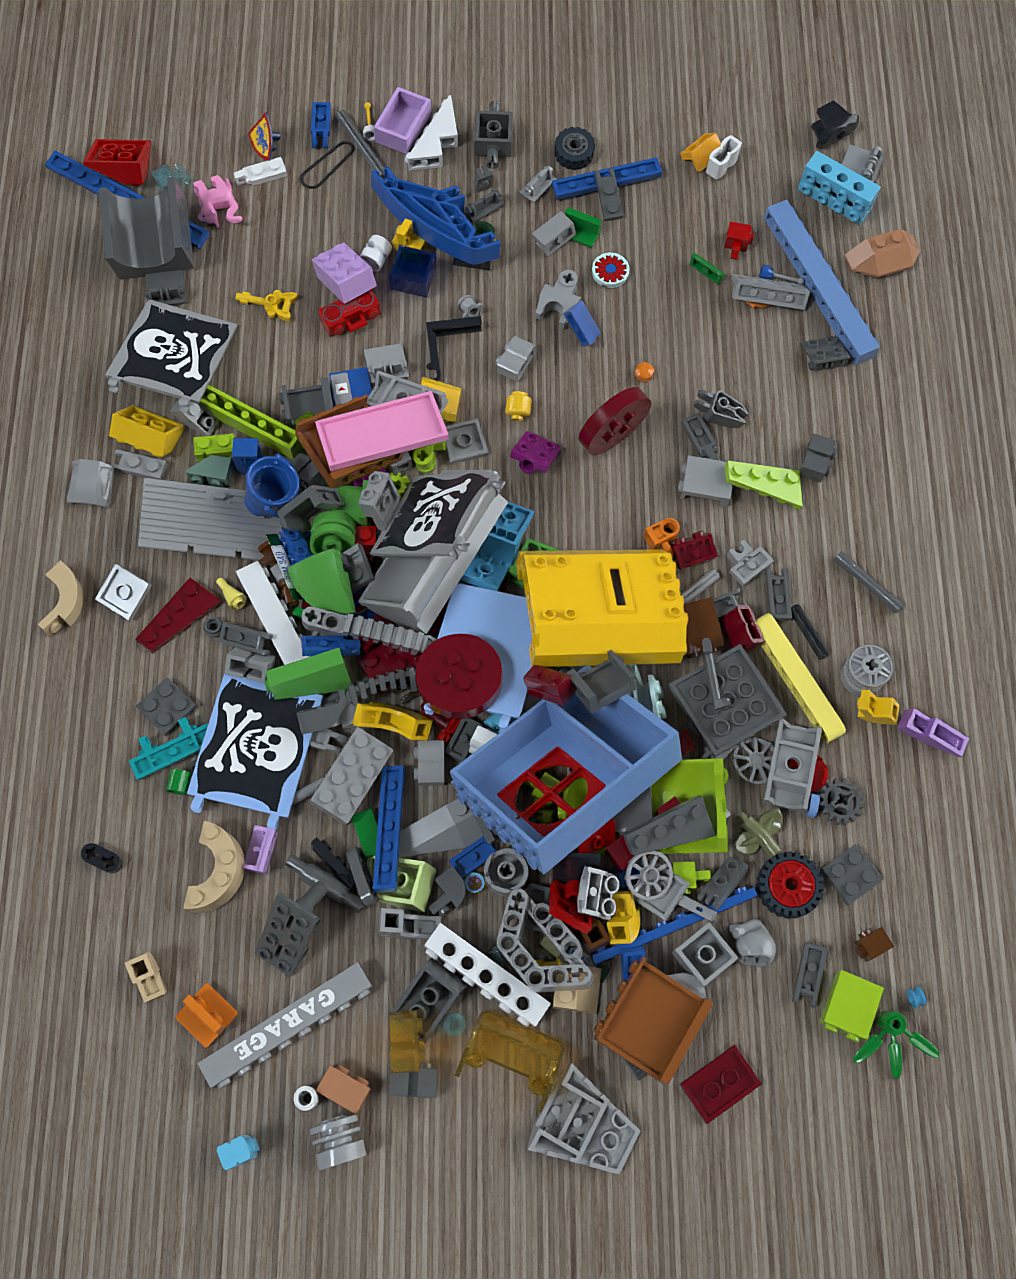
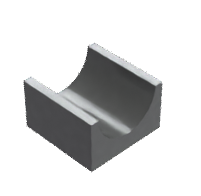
M175 177L167 178L168 185L163 192L148 198H125L110 192L106 187L99 188L105 259L120 280L141 277L151 273L194 268L187 199Z

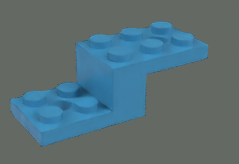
M508 502L460 580L480 588L498 591L508 574L509 567L516 559L520 541L535 511Z

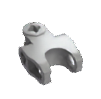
M564 270L561 272L555 286L544 285L536 309V319L541 320L546 312L556 310L561 314L559 328H566L568 321L563 313L581 301V297L575 295L578 277L574 271Z

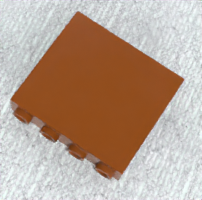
M367 395L355 397L347 403L338 404L328 411H321L316 416L302 419L296 423L295 436L331 488L337 489L402 459L403 452L330 471L315 421L367 408Z
M643 957L638 961L635 959L628 969L630 972L628 979L621 981L617 988L618 996L615 1001L611 999L605 1009L607 1015L603 1021L600 1019L594 1027L593 1032L596 1034L593 1039L661 1084L669 1085L714 1003L707 998L702 999L647 963L646 958Z

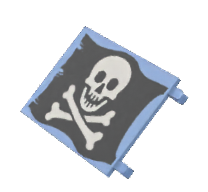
M224 674L187 791L188 795L195 796L191 804V810L195 813H200L205 798L268 813L270 817L267 822V828L277 830L279 818L289 817L312 733H301L296 713L321 706L323 695L315 694L275 700L272 692H267L265 683L249 680L246 677L240 678Z

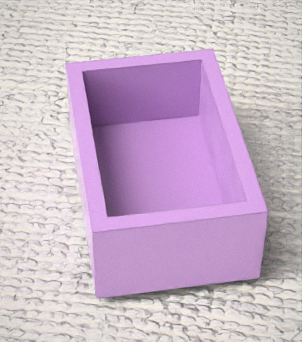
M397 87L374 126L375 142L404 154L410 152L431 116V99Z
M344 242L311 259L317 278L344 304L377 286L371 266Z

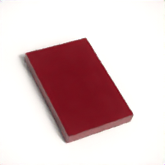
M733 1045L679 1085L704 1123L708 1124L761 1086L762 1083L736 1045Z

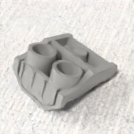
M86 459L72 461L73 469L67 503L70 505L77 503L102 506L108 509L112 493L114 468L101 461Z
M584 867L577 900L578 913L610 920L616 911V904L612 896L619 889L617 875L592 867Z

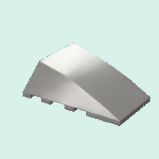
M571 1063L554 1083L536 1118L527 1150L620 1174L640 1130Z

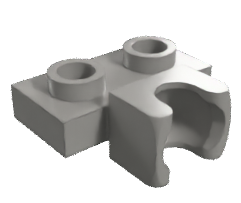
M744 540L741 541L738 548L741 553H737L734 549H730L727 553L728 560L734 565L729 573L742 587L774 562L761 546L753 551Z

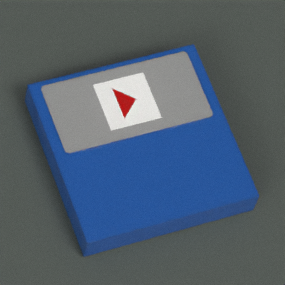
M367 367L329 373L335 406L347 403L355 397L369 396L372 392Z

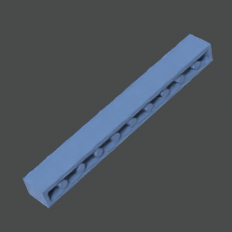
M788 200L767 207L764 220L800 278H804L806 288L810 291L811 296L835 335L838 336L849 353L853 364L857 365L874 358L880 348L877 339L872 336L868 325L863 322L858 309L853 306L849 295L843 290L840 280L835 277L831 266L823 258L821 250L816 247L812 236L804 228V223L802 220H799L794 207L789 204Z

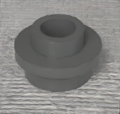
M218 617L208 618L203 624L205 634L209 637L220 636L223 621ZM213 625L218 626L216 630H211V627Z

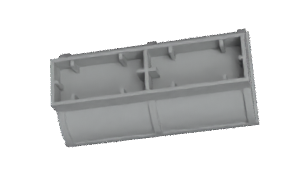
M442 470L440 474L481 472L491 470ZM489 488L463 535L465 538L464 542L471 544L467 552L455 549L452 556H387L376 572L375 580L369 583L358 603L361 606H366L383 618L393 621L397 626L404 627L406 630L412 629L416 633L422 632L427 634L508 504L499 494L501 489Z

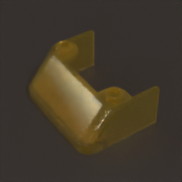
M485 1010L479 1015L455 1076H460L465 1064L473 1068H479L484 1066L486 1060L529 1078L527 1081L528 1089L533 1094L542 1097L537 1112L542 1113L553 1087L565 1047L556 1038L530 1027L527 1028L523 1024L493 1011Z

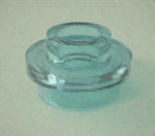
M451 1013L445 1017L443 1028L448 1035L459 1036L465 1030L466 1022L462 1015ZM451 1021H458L459 1026L457 1029L450 1027Z

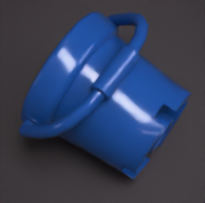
M276 454L275 457L265 456L259 458L249 466L246 473L244 503L253 515L265 516L264 518H279L277 511L299 495V476L294 466L280 454Z

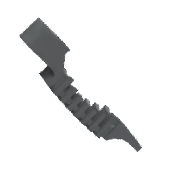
M412 666L406 667V670L400 668L396 669V672L388 671L386 675L377 674L376 678L368 677L366 681H356L357 684L355 685L352 683L347 684L345 692L342 688L336 689L338 694L337 701L296 713L301 733L308 734L340 725V714L346 704L351 702L353 706L357 705L356 694L359 693L362 699L368 698L366 688L369 689V693L375 694L377 693L375 685H378V688L384 691L387 690L385 682H388V687L391 690L396 689L395 679H397L399 688L407 689L405 677H407L409 690L417 691L416 668Z

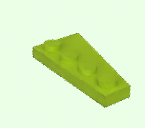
M727 461L725 463L727 483L748 491L750 489L757 491L761 496H770L777 499V502L791 504L793 508L798 510L803 507L799 470Z

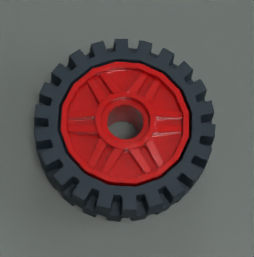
M790 851L779 853L764 863L757 876L756 890L759 892L758 897L759 899L761 898L763 906H766L769 912L775 913L778 917L794 919L810 913L817 907L823 896L824 885L822 882L824 879L823 876H820L821 871L819 867H815L816 863L813 860H808L809 857L806 855L802 856L798 852L791 853ZM786 880L794 883V890H789L786 887Z

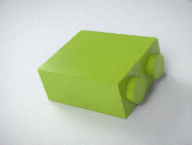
M837 971L819 1023L825 1025L824 1029L837 1034L840 1031L847 1034L846 1038L853 1042L859 1043L860 1040H867L884 988L846 971Z

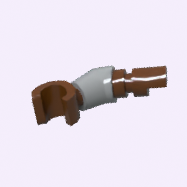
M265 541L258 547L259 552L264 555L258 562L265 567L271 565L270 571L282 590L283 600H286V603L289 605L299 604V600L294 601L269 541Z

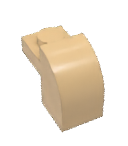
M149 951L125 962L132 983H137L144 1003L167 992L160 976L157 962Z

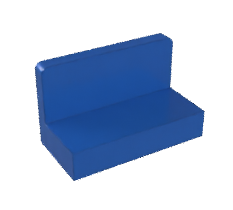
M582 301L563 313L582 346L591 345L596 341L595 338L601 334Z

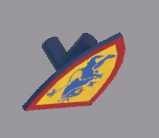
M265 112L248 132V136L257 155L264 160L270 161L271 153L276 150L273 140H280L281 136L280 133L272 132L268 114Z

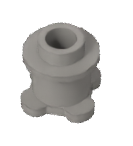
M465 295L458 302V309L464 312L463 318L479 316L478 314L483 308L481 303L476 304L474 302L475 299L472 295Z

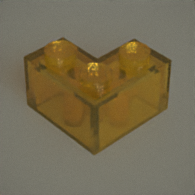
M417 1010L390 1013L391 1074L420 1071V1063H424V1040L419 1041V1032H423L422 1018H418Z

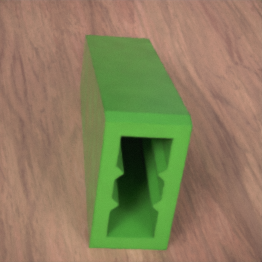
M340 648L267 670V680L264 681L267 692H272L275 700L337 692L336 689L339 688L345 691L346 685L351 684Z

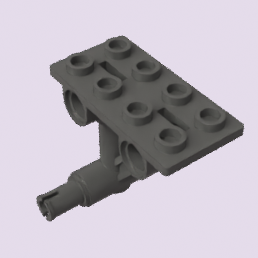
M293 854L286 861L285 867L300 875L301 880L311 886V888L302 898H298L295 902L282 893L276 896L255 954L261 959L266 960L290 977L295 973L297 966L309 950L306 943L321 920L312 912L324 896L337 904L344 903L357 913L365 905L361 898L350 892V888L336 879L332 873L323 871L313 863L306 864Z

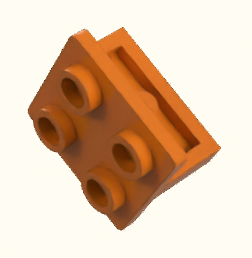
M206 983L194 996L188 995L183 1000L186 1005L176 1014L175 1019L205 1048H208L238 1016V1012L213 987Z

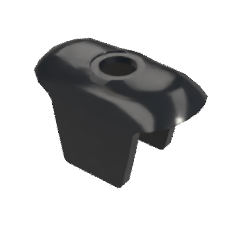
M831 101L818 108L816 113L820 120L814 122L811 126L818 138L816 148H825L850 135L859 124V115L848 113L835 101Z

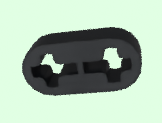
M89 843L81 850V857L85 862L107 873H116L122 867V859L117 854L97 844ZM95 849L94 852L100 855L98 859L95 857L89 859L90 856L87 853L89 850L93 851ZM105 858L108 860H112L114 858V862L116 863V865L109 867V865L103 861Z

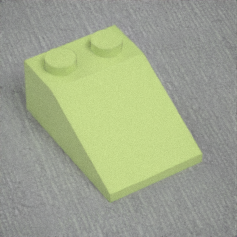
M375 856L367 859L372 880L374 879ZM399 858L397 892H377L378 902L408 910L425 912L436 869L424 861Z

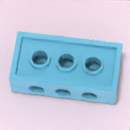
M818 151L815 152L806 164L798 186V190L803 194L812 197L819 203L828 206L861 225L871 211L881 189V186Z

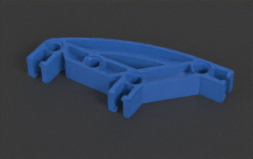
M389 167L383 169V179L378 175V170L371 171V187L401 223H403L405 218L412 221L413 233L439 250L470 264H480L499 258L501 243L499 240L494 242L495 235L492 231L475 236V228L462 213L464 212L465 196L464 194L458 196L460 190L457 185L438 190L398 179Z

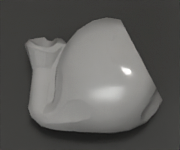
M752 919L740 925H730L729 931L733 934V938L737 940L735 944L736 955L742 964L765 967L773 961L776 954V945L760 920Z

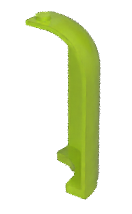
M723 758L681 760L651 785L653 818L655 817L654 813L674 796L680 803H683L699 795L703 798L716 834L713 837L656 851L662 854L728 852L727 803L724 789ZM580 777L564 790L563 800L573 808L581 806L586 797V780ZM558 806V817L563 820L568 814ZM615 832V841L623 835H616ZM605 847L604 849L597 850L594 853L605 855L604 850L607 847Z

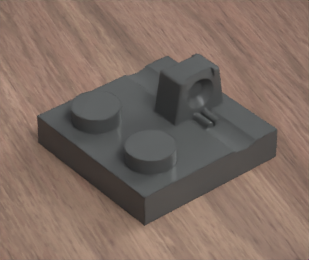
M357 543L344 553H340L343 569L345 572H348L352 595L375 580L361 544Z

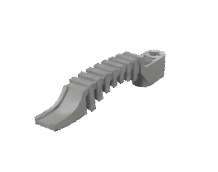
M307 607L302 612V624L308 630L330 636L350 635L357 640L359 636H362L365 641H368L370 638L373 639L374 643L381 641L383 642L382 645L388 646V644H393L392 648L397 649L400 646L402 647L401 651L404 652L411 649V655H416L418 652L423 653L432 642L437 640L430 635H424L422 632L416 633L412 629L406 630L404 627H395L390 623L387 625L382 621L375 622L374 619L370 618L368 620L363 619L364 617L362 616L353 617V614L349 613L348 615H342L316 607ZM313 615L314 619L312 622H309L308 618ZM334 620L338 625L334 628H329L326 623Z

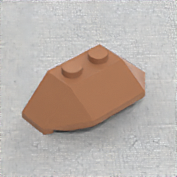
M899 229L865 239L847 252L844 257L851 272H860L864 275L878 278L912 268L920 249L912 234Z

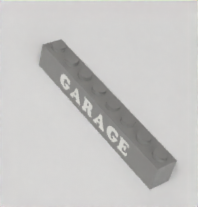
M357 962L197 1064L210 1088L218 1087L220 1090L231 1083L230 1078L237 1074L240 1077L249 1072L252 1064L257 1061L261 1064L271 1058L270 1053L274 1050L279 1049L281 1051L292 1044L290 1040L296 1036L302 1038L312 1031L311 1027L315 1024L323 1025L331 1019L330 1015L337 1010L341 1013L351 1006V1001L356 998L362 1000L371 994L369 990L373 986Z

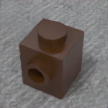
M883 927L872 932L870 928L858 934L860 939L854 942L857 946L855 947L857 954L861 959H865L866 962L894 947Z

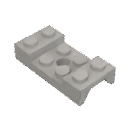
M377 371L375 387L368 396L367 405L371 407L399 398L432 391L441 414L448 400L445 392Z
M784 719L778 721L768 778L762 799L763 804L801 813L806 812L822 728L799 727L789 724ZM790 759L796 760L798 769H790L787 761Z

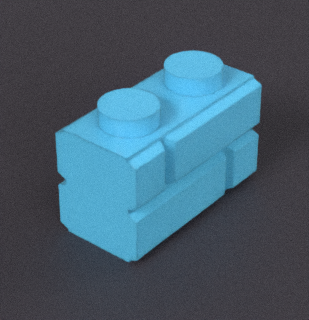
M243 1135L217 1147L216 1151L223 1169L230 1170L257 1158V1151L260 1148L255 1137L251 1138L249 1135Z

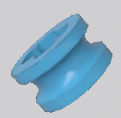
M919 986L914 987V990L907 989L908 1001L914 1009H917L919 1005L926 1006L925 995Z

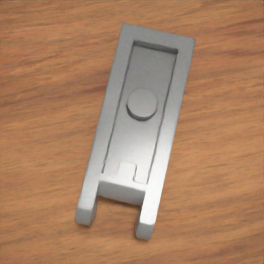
M115 450L114 453L116 456L121 457L119 464H110L114 471L158 480L163 479L168 465L164 460L122 450Z

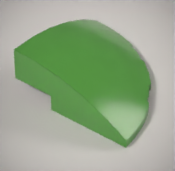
M330 549L301 560L288 568L290 579L296 591L311 606L338 614L356 612L348 572H345L343 569L340 551Z

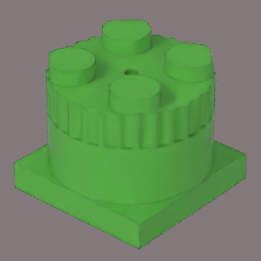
M368 480L363 481V487L344 485L337 488L345 506L340 510L332 509V511L346 513L352 517L356 526H371L372 517L364 516L358 504L361 492L366 489Z

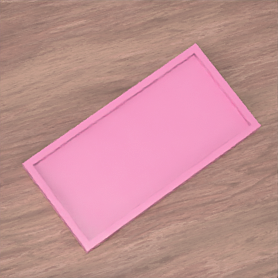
M432 391L315 421L330 471L449 440L447 429Z

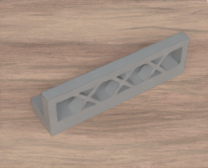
M732 274L731 278L735 283L731 296L733 299L805 310L810 291L804 285Z

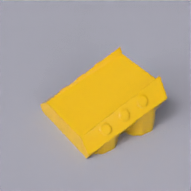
M422 377L421 385L445 392L448 403L441 413L443 422L455 423L462 388Z

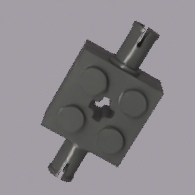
M494 101L490 102L489 111L476 110L475 155L487 156L486 165L490 169L492 162L493 169L498 167V156L511 157L513 112L500 111L501 104L496 101L495 108Z

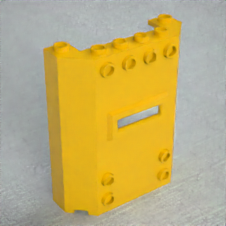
M663 549L518 551L515 563L518 580H523L532 635L529 646L531 667L533 665L542 667L596 666L608 660L607 651L612 650L616 655H620L625 665L681 663L683 656L687 653L686 628L688 614L684 612V597L680 595V580L676 578V563L673 562L671 553ZM610 570H619L625 605H617Z

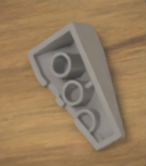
M457 799L401 830L399 858L433 852H445L446 850L465 849L483 837V833L469 806L461 804Z

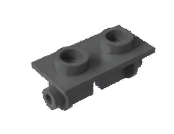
M493 189L484 197L469 203L464 208V212L473 222H476L500 208L504 203L499 199L501 196L499 190Z

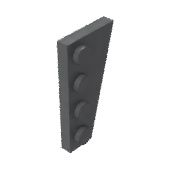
M697 795L623 833L630 854L638 855L713 837L716 834L703 798Z

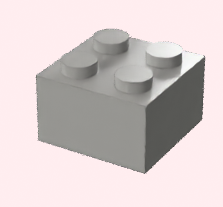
M710 922L672 952L686 972L693 975L702 987L706 986L738 959L737 955Z

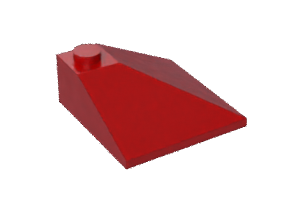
M95 139L83 161L84 166L123 184H131L132 186L143 185L147 177L151 141Z

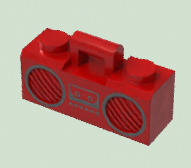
M369 290L345 304L341 300L335 301L318 309L320 321L329 337L342 334L347 328L352 333L367 326V320L375 319L378 315H381V309L373 291Z

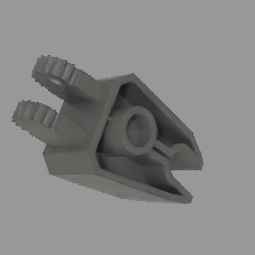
M705 390L698 391L697 397L706 402L696 400L694 407L704 412L706 421L728 428H739L746 423L744 418L748 415V411L739 401L722 390L715 394Z

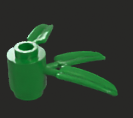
M886 1010L878 1017V1025L882 1031L878 1035L873 1034L854 1055L853 1062L860 1063L872 1055L883 1044L881 1038L886 1033L891 1035V1043L888 1045L891 1072L894 1079H898L902 1071L901 1045L896 1043L895 1036L902 1033L906 1034L912 1045L933 1058H938L940 1054L936 1047L918 1032L910 1033L906 1030L907 1022L902 1014Z

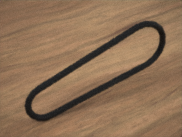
M341 141L303 171L300 177L303 186L313 189L322 185L353 153L354 147L352 143ZM342 144L351 146V151L317 185L310 186L304 183L303 176Z

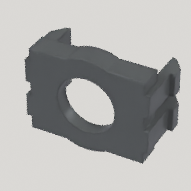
M486 165L482 166L484 174L480 168L475 169L478 174L476 180H474L477 192L492 187L493 173L488 170Z

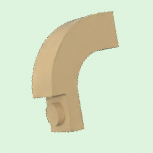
M61 560L45 574L59 589L60 594L56 607L37 624L48 636L59 631L64 622L71 627L77 620L83 605L81 584L70 568Z

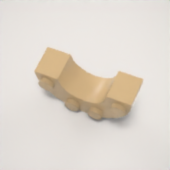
M207 821L203 823L199 843L212 850L215 857V868L211 876L204 883L197 886H188L183 909L192 913H205L223 906L237 892L244 876V868H242L243 864H245L244 855L237 840L218 825Z

